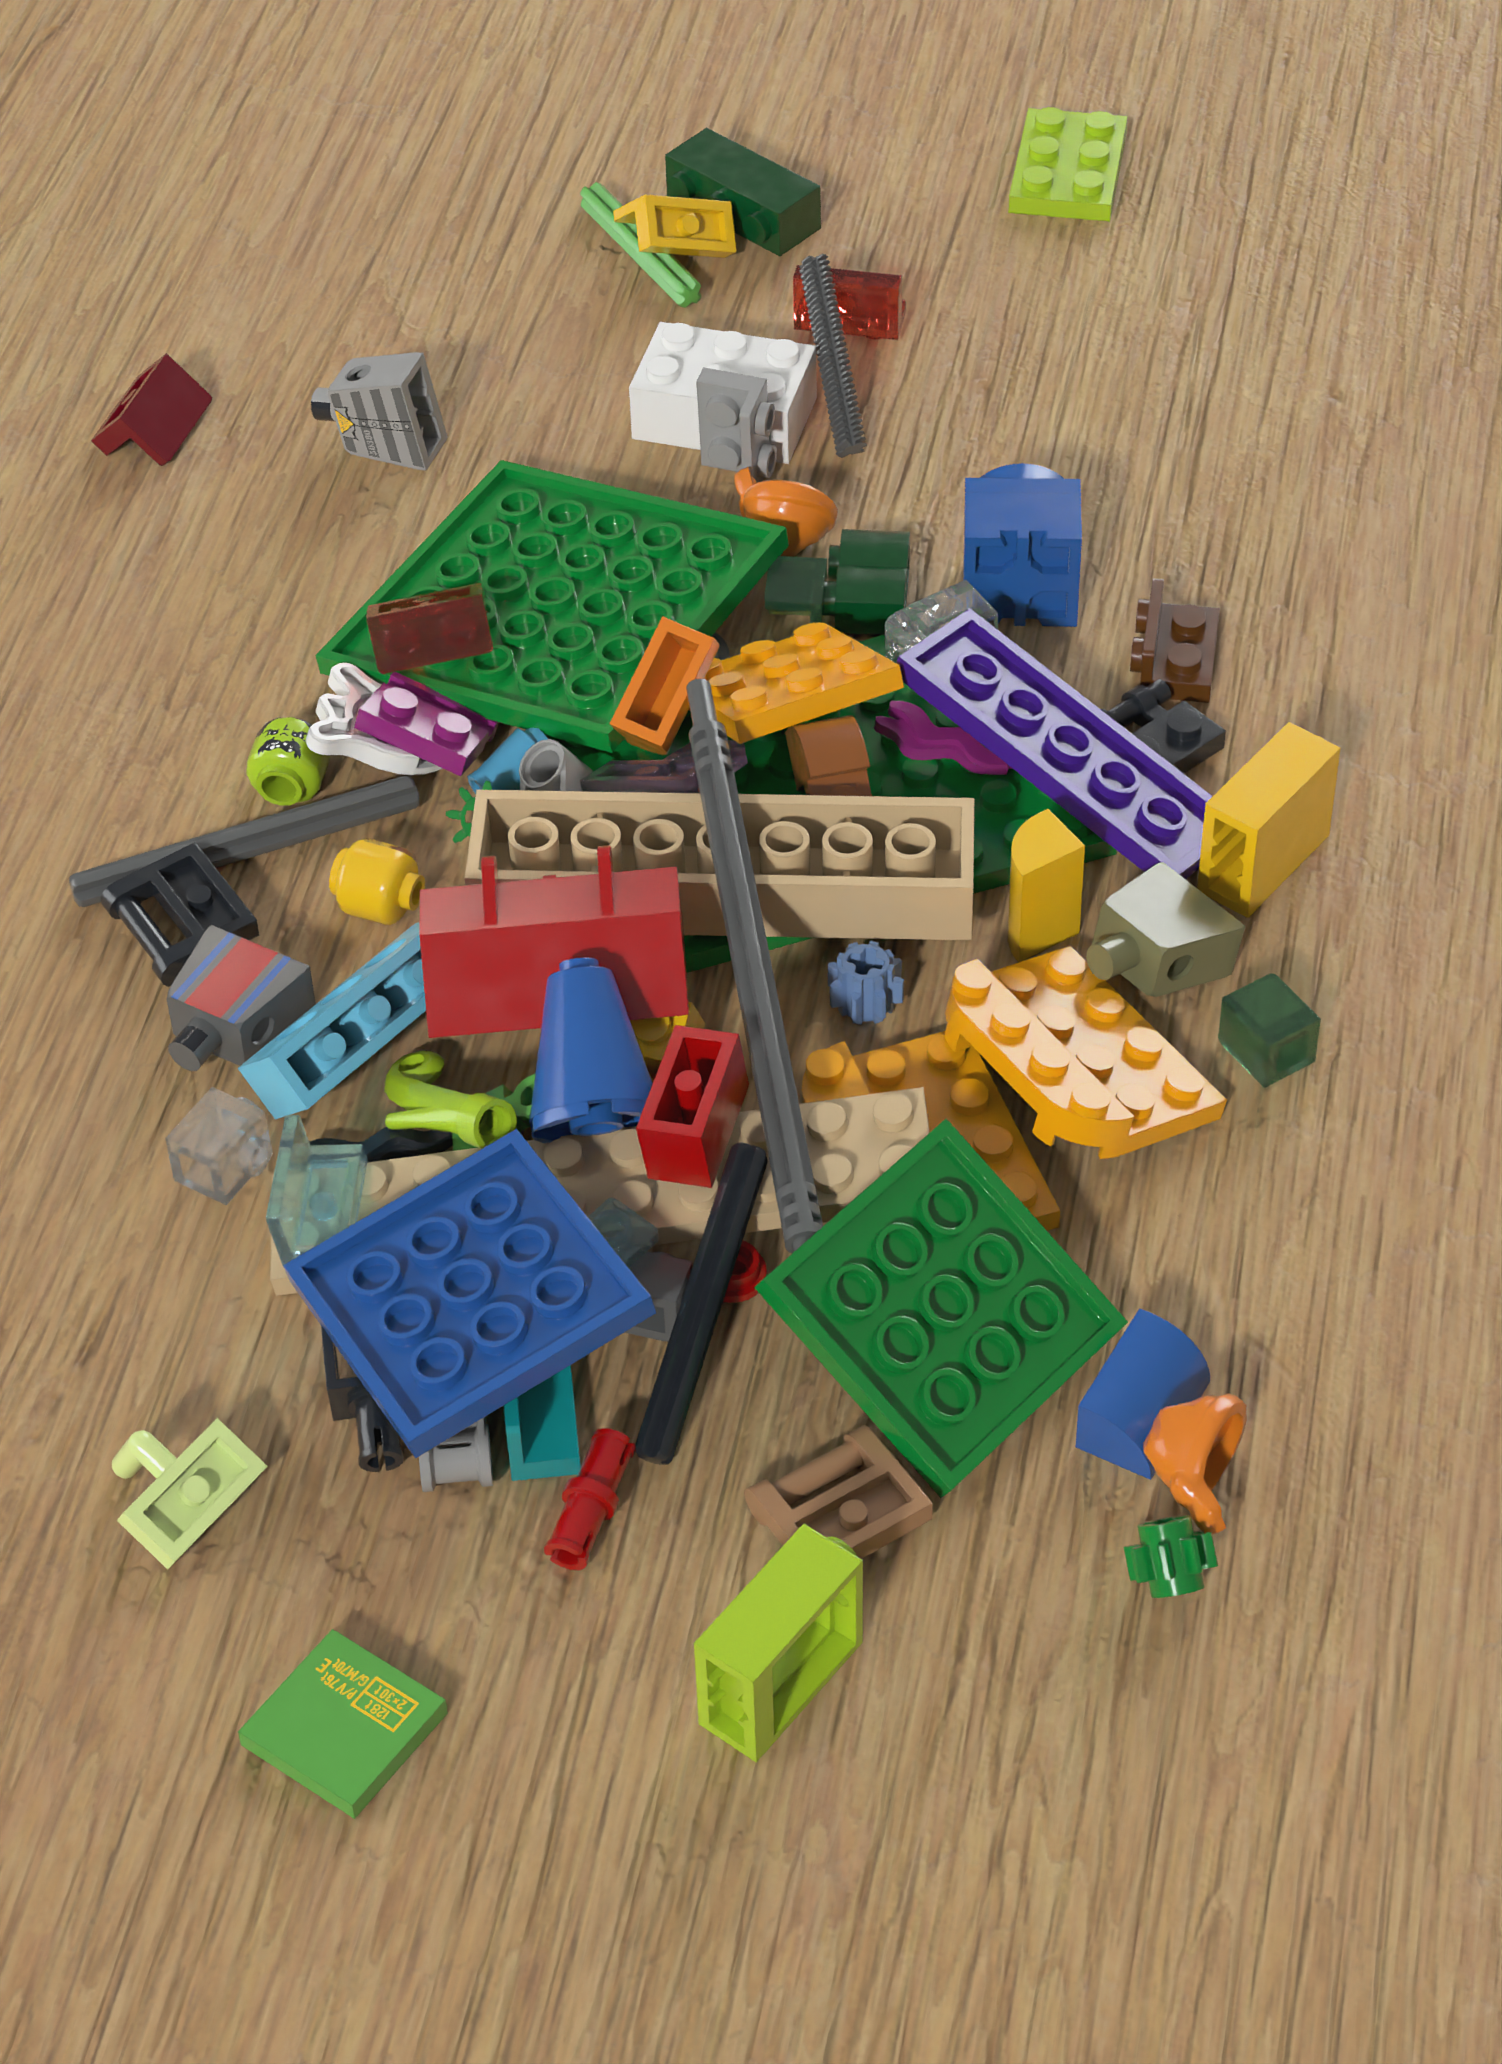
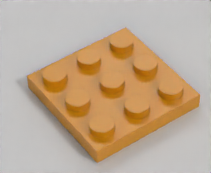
M821 622L800 626L794 630V636L777 642L761 640L749 643L740 649L741 654L724 660L714 658L704 677L711 685L718 722L725 726L727 736L739 744L904 688L900 665L828 624Z

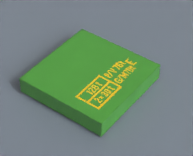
M332 1629L241 1727L238 1735L241 1746L355 1819L448 1714L446 1699Z

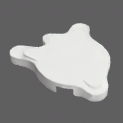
M339 663L332 667L328 685L336 695L327 693L319 697L315 712L320 721L310 727L305 741L311 751L322 755L348 756L377 769L403 775L428 774L443 769L354 728L359 708L382 684L374 681L358 667L350 663Z

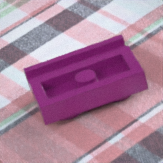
M394 671L390 675L389 682L387 684L383 683L359 708L354 728L458 776H462L482 753L486 742H491L494 739L499 722L486 719L428 686Z

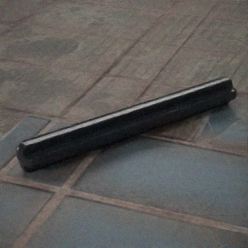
M740 1142L735 1143L731 1147L635 1443V1452L639 1458L659 1465H668L673 1460L768 1163L765 1150L758 1146Z

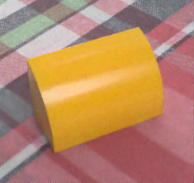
M1049 809L1034 815L1024 822L1017 830L1012 841L1008 944L1018 962H1022L1080 933L1085 845Z

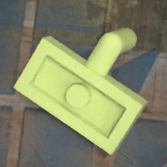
M218 1418L178 1458L150 1432L144 1430L136 1431L114 1456L112 1469L117 1476L127 1479L135 1476L141 1467L144 1466L157 1479L122 1513L117 1521L162 1565L169 1569L268 1466Z

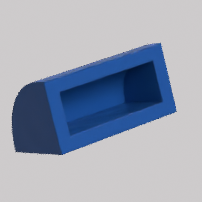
M1139 1308L1078 1405L1075 1447L1151 1480L1156 1472L1144 1454L1143 1442L1149 1434L1159 1411L1167 1406L1178 1405L1200 1398L1210 1383L1208 1364L1194 1342L1170 1322Z

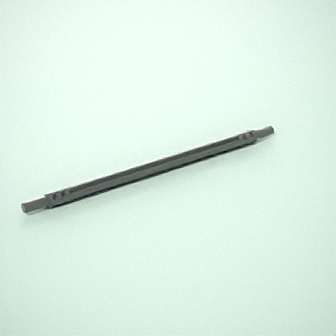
M695 679L689 682L686 687L693 727L689 731L690 745L785 1248L788 1252L793 1253L823 1227L726 729L717 720L710 682L706 679Z

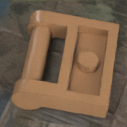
M862 1425L844 1435V1444L778 1480L770 1483L768 1480L763 1479L744 1491L746 1503L754 1518L760 1525L768 1526L782 1545L804 1523L825 1537L833 1536L841 1539L854 1550L860 1559L932 1520L933 1503L875 1433L866 1425ZM856 1468L862 1471L793 1510L789 1506Z

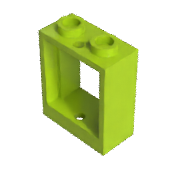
M803 1523L694 1642L698 1724L756 1763L863 1643V1560L856 1555L847 1543L837 1537H825Z

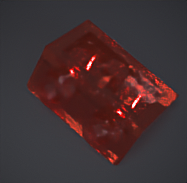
M797 265L793 276L794 330L812 331L811 328L813 327L810 325L809 309L806 306L807 302L804 295L806 292L803 290V280L801 279L802 274L799 267L801 265ZM831 268L829 270L832 272L830 277L834 279L831 283L835 284L832 289L836 290L834 294L837 296L835 300L838 301L836 306L839 307V310L837 312L841 314L838 318L842 319L839 324L843 325L840 329L844 331L843 335L862 336L873 340H898L906 313V301L902 299V275Z
M482 583L368 606L366 619L377 668L381 674L490 653L493 650Z

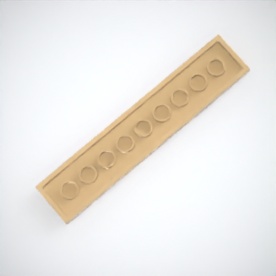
M924 1087L799 1104L822 1223L829 1222L930 1133ZM760 1109L739 1112L712 1188L648 1179L636 1131L637 1126L625 1127L602 1135H566L550 1143H541L535 1140L527 1141L612 1248L618 1234L631 1237L632 1248L702 1239L731 1147L735 1143L740 1142L765 1150L768 1160L745 1233L782 1228ZM481 1148L272 1175L270 1281L276 1296L298 1293L283 1267L284 1264L478 1152Z

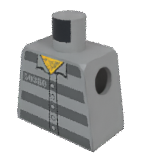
M414 352L353 358L344 365L329 388L319 387L312 395L311 411L313 417L320 421L336 422L344 449L351 455L417 470H427L448 438L424 353Z

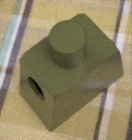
M1160 862L1104 901L1101 906L1092 945L1087 950V963L1091 972L1101 980H1108L1121 974L1146 995L1158 997L1232 975L1245 925L1164 862Z

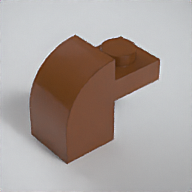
M852 715L798 724L787 729L785 734L797 791L805 790L806 795L872 796L867 769L870 767L868 753L859 725Z

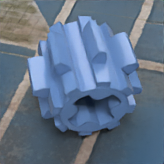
M870 941L869 944L860 945L857 942L849 944L845 953H839L837 962H829L830 1006L832 1008L838 1007L842 1017L848 1015L855 1024L862 1025L863 1021H873L874 1024L882 1022L886 1018V1012L892 1013L894 1003H903L904 979L901 978V959L894 958L890 949L884 951L880 948L878 942Z

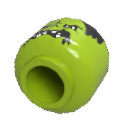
M294 717L276 718L266 722L256 735L247 760L246 774L250 784L265 800L272 804L288 806L297 802L312 799L321 788L330 762V755L315 753L307 747L305 741L312 724L305 720Z

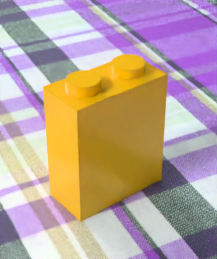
M1288 722L1205 803L1197 889L1207 897L1249 918L1330 835L1341 747Z

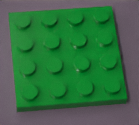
M947 1118L754 1287L940 1498L952 1491L1128 1323L1123 1315Z

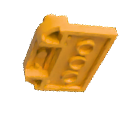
M1071 946L991 972L978 959L962 964L955 970L945 1010L947 1026L944 1037L946 1042L954 1052L972 1046L1037 1112L1032 1133L1050 1147L1054 1145L1056 1136L1076 1144L1099 1147V1158L1108 1159L1127 1154L1221 1119L1227 1099L1106 980L1097 978L1091 972L1088 963Z
M945 1031L854 1056L851 1055L846 1042L843 1041L827 1049L813 1051L807 1057L806 1071L802 1080V1103L924 1087L929 1131L931 1132L947 1118L1047 1231L1059 1228L1060 1209L979 1052L973 1046L954 1052L946 1042L944 1037Z

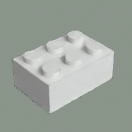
M659 322L629 386L632 439L701 450L696 381L703 367L767 379L768 403H773L775 406L774 423L769 435L770 445L776 446V462L789 464L817 398L816 345L796 343L788 339L777 340L744 335L736 331H718L692 327L684 323Z

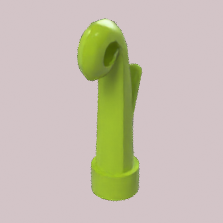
M424 1050L408 1053L393 1063L386 1075L384 1092L391 1101L406 1110L386 1115L385 1125L391 1130L424 1128L458 1134L464 1142L483 1149L516 1129V1113L512 1105L507 1101L485 1093L469 1095L431 1085L440 1077L444 1068V1058L434 1051Z

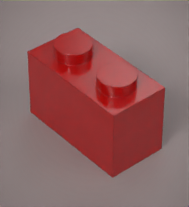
M675 1025L636 1127L648 1179L707 1188L713 1187L749 1087L739 1034Z

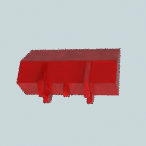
M611 845L597 847L599 874L556 877L555 874L544 875L543 879L498 883L496 856H485L481 859L482 884L421 889L419 936L428 1037L437 1038L541 1028L547 978L551 974L560 971L559 964L561 962L574 958H594L598 960L599 967L612 970L630 1020L689 1015L684 928L677 867L613 872Z

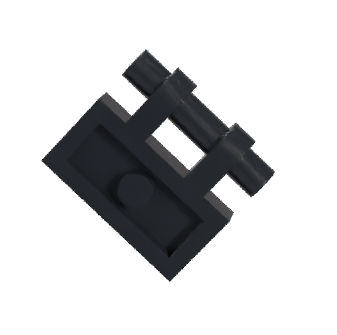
M1161 679L1154 681L1148 686L1137 685L1122 695L1121 703L1108 711L1101 709L1124 728L1133 722L1141 728L1132 734L1183 774L1213 756L1225 746L1226 730L1186 701H1182L1168 711L1160 706L1171 698L1169 686Z

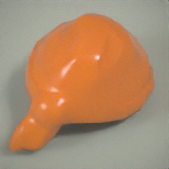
M749 467L735 473L734 482L736 490L740 495L739 507L742 517L786 527L789 546L780 557L787 560L794 557L809 545L819 542L826 533L834 528L838 509L833 500L822 491L810 485L785 480H768L757 483Z
M1230 1393L1221 1396H1202L1193 1401L1161 1409L1143 1442V1451L1146 1458L1151 1462L1155 1472L1164 1484L1170 1488L1175 1501L1188 1509L1191 1518L1204 1533L1212 1532V1535L1226 1529L1221 1507L1212 1491L1230 1464L1239 1446L1247 1422L1246 1404Z

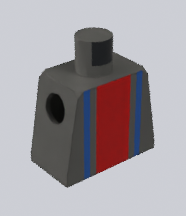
M210 925L168 990L166 1000L173 1034L176 1036L169 1044L168 1051L178 1065L189 1071L199 1070L212 1054L241 1066L316 1005L310 966Z

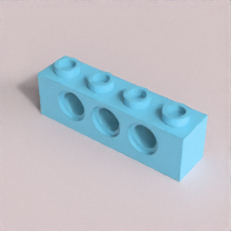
M419 922L407 929L238 1067V1070L275 1120L309 1109L426 1011Z

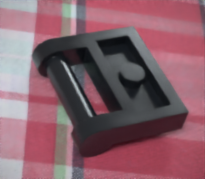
M196 842L113 882L101 895L103 907L112 918L121 919L153 960L152 970L162 984L167 987L173 984L210 925L247 940L259 936L257 919ZM154 896L186 939L172 945L142 907V901Z

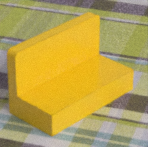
M645 194L613 211L614 222L636 224L639 252L726 258L736 253L731 201Z

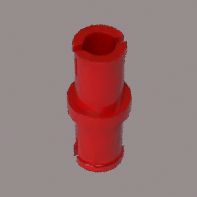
M609 1428L597 1429L593 1433L591 1445L577 1477L570 1478L567 1481L562 1492V1500L565 1505L553 1533L544 1547L545 1555H551L550 1560L560 1567L569 1570L584 1569L589 1562L590 1552L603 1522L610 1520L614 1516L619 1504L616 1491L629 1460L636 1451L635 1444L629 1443L630 1438L627 1435Z

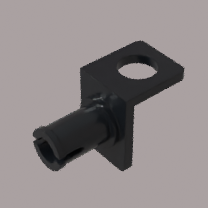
M321 1325L326 1386L333 1421L356 1418L359 1446L358 1464L361 1469L379 1472L378 1445H382L386 1471L399 1467L404 1460L400 1436L358 1377L339 1378L336 1346Z

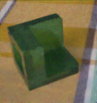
M778 556L768 568L764 607L769 610V614L810 616V623H825L824 595L825 583L827 581V558Z
M1270 973L1222 997L1218 1039L1225 1049L1266 1088L1315 1062L1321 1018L1276 974Z

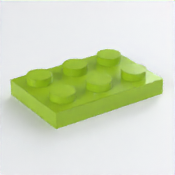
M1054 107L1042 109L1028 108L1009 194L1008 213L1110 222L1127 134L1128 116L1112 115L1104 111L1083 113L1062 111Z

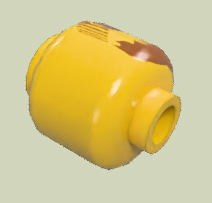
M363 838L354 842L350 848H344L337 854L330 871L329 889L333 895H336L339 908L348 915L383 925H392L399 921L407 910L415 911L419 907L420 890L425 889V878L423 875L418 874L416 857L409 850L374 839Z

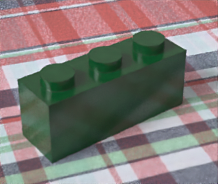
M707 127L665 154L667 196L731 201L734 233L779 257L821 229L820 185Z

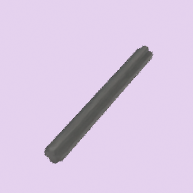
M409 776L398 777L74 873L69 877L70 889L74 901L79 907L94 905L101 902L103 891L113 882L196 842L215 868L415 809L420 805L418 789L414 780Z

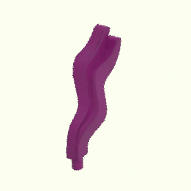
M891 701L888 715L892 718L876 716L874 730L893 740L902 754L910 759L931 760L949 758L957 761L971 772L987 775H1007L1008 769H1013L961 727H937L920 707L912 703Z

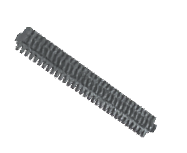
M821 254L817 257H806L799 267L802 274L803 290L806 292L804 295L807 302L806 306L809 309L810 325L813 327L811 328L812 336L816 344L818 366L821 368L819 371L822 374L820 376L823 380L826 406L829 409L831 431L834 433L832 436L835 439L836 455L843 458L849 454L853 455L864 452L863 447L867 446V444L863 442L866 438L862 436L865 434L861 430L863 428V425L860 424L862 419L858 418L861 416L857 412L860 408L856 407L859 403L855 401L857 396L853 395L856 390L851 389L855 384L850 383L854 378L849 377L853 373L848 371L851 369V366L847 365L850 363V360L846 359L849 357V354L845 353L848 349L844 347L847 344L843 341L845 339V336L842 335L844 331L840 330L843 325L839 324L842 319L838 318L841 314L837 312L839 307L836 306L838 304V301L835 300L837 296L834 294L836 290L832 289L835 284L831 283L834 279L830 277L832 275V272L829 271L831 267L828 265L830 261L826 260L828 258L826 254Z

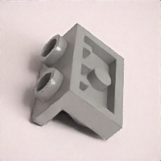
M703 367L696 381L701 465L735 472L749 467L757 483L762 482L763 478H770L776 464L777 449L775 445H770L769 440L775 418V406L773 403H768L767 379Z

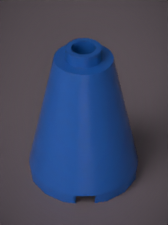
M574 958L563 961L559 964L560 971L551 974L547 978L529 1120L532 1138L541 1143H550L566 1135H602L625 1127L637 1126L653 1084L612 970L599 967L598 960L594 958Z

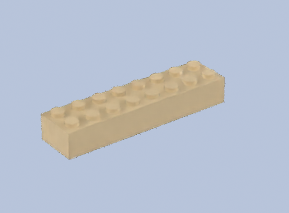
M476 790L464 878L465 886L482 884L481 859L485 856H496L498 883L543 879L544 875L555 874L556 877L599 874L597 847L611 845L613 872L677 867L684 935L727 936L700 793ZM738 794L766 937L972 940L974 798Z

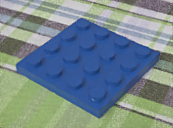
M517 1129L283 1265L293 1287L320 1325L323 1326L332 1342L415 1459L656 1314L651 1295Z

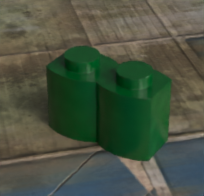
M842 529L840 545L829 546L828 579H836V581H826L824 595V616H835V629L842 633L886 635L905 629L910 569V532Z

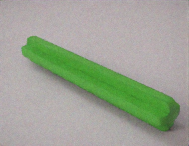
M595 182L590 188L586 186L582 188L580 195L583 197L581 207L680 307L686 308L691 302L697 304L700 301V282L672 254L639 252L636 224L614 222L613 211L623 205L601 183Z

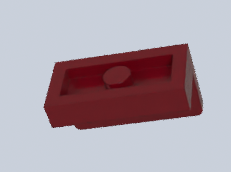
M166 353L136 377L94 435L91 442L107 456L131 438L160 466H164L172 459L212 401V396Z

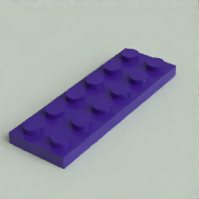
M969 608L898 657L896 663L900 665L903 683L1145 872L1154 865L1164 862L1184 879H1187L1199 869L1205 803L1212 795Z

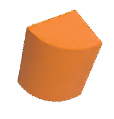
M662 616L615 711L610 725L624 736V739L629 744L656 754L666 755L690 708L686 687L692 680L704 679L720 647L717 640Z

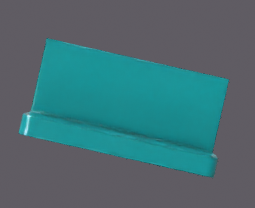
M570 1365L504 1405L512 1481L578 1475L581 1466Z

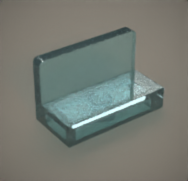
M300 1115L285 1116L266 1213V1222L282 1265L357 1222L368 1162L362 1144L311 1146Z

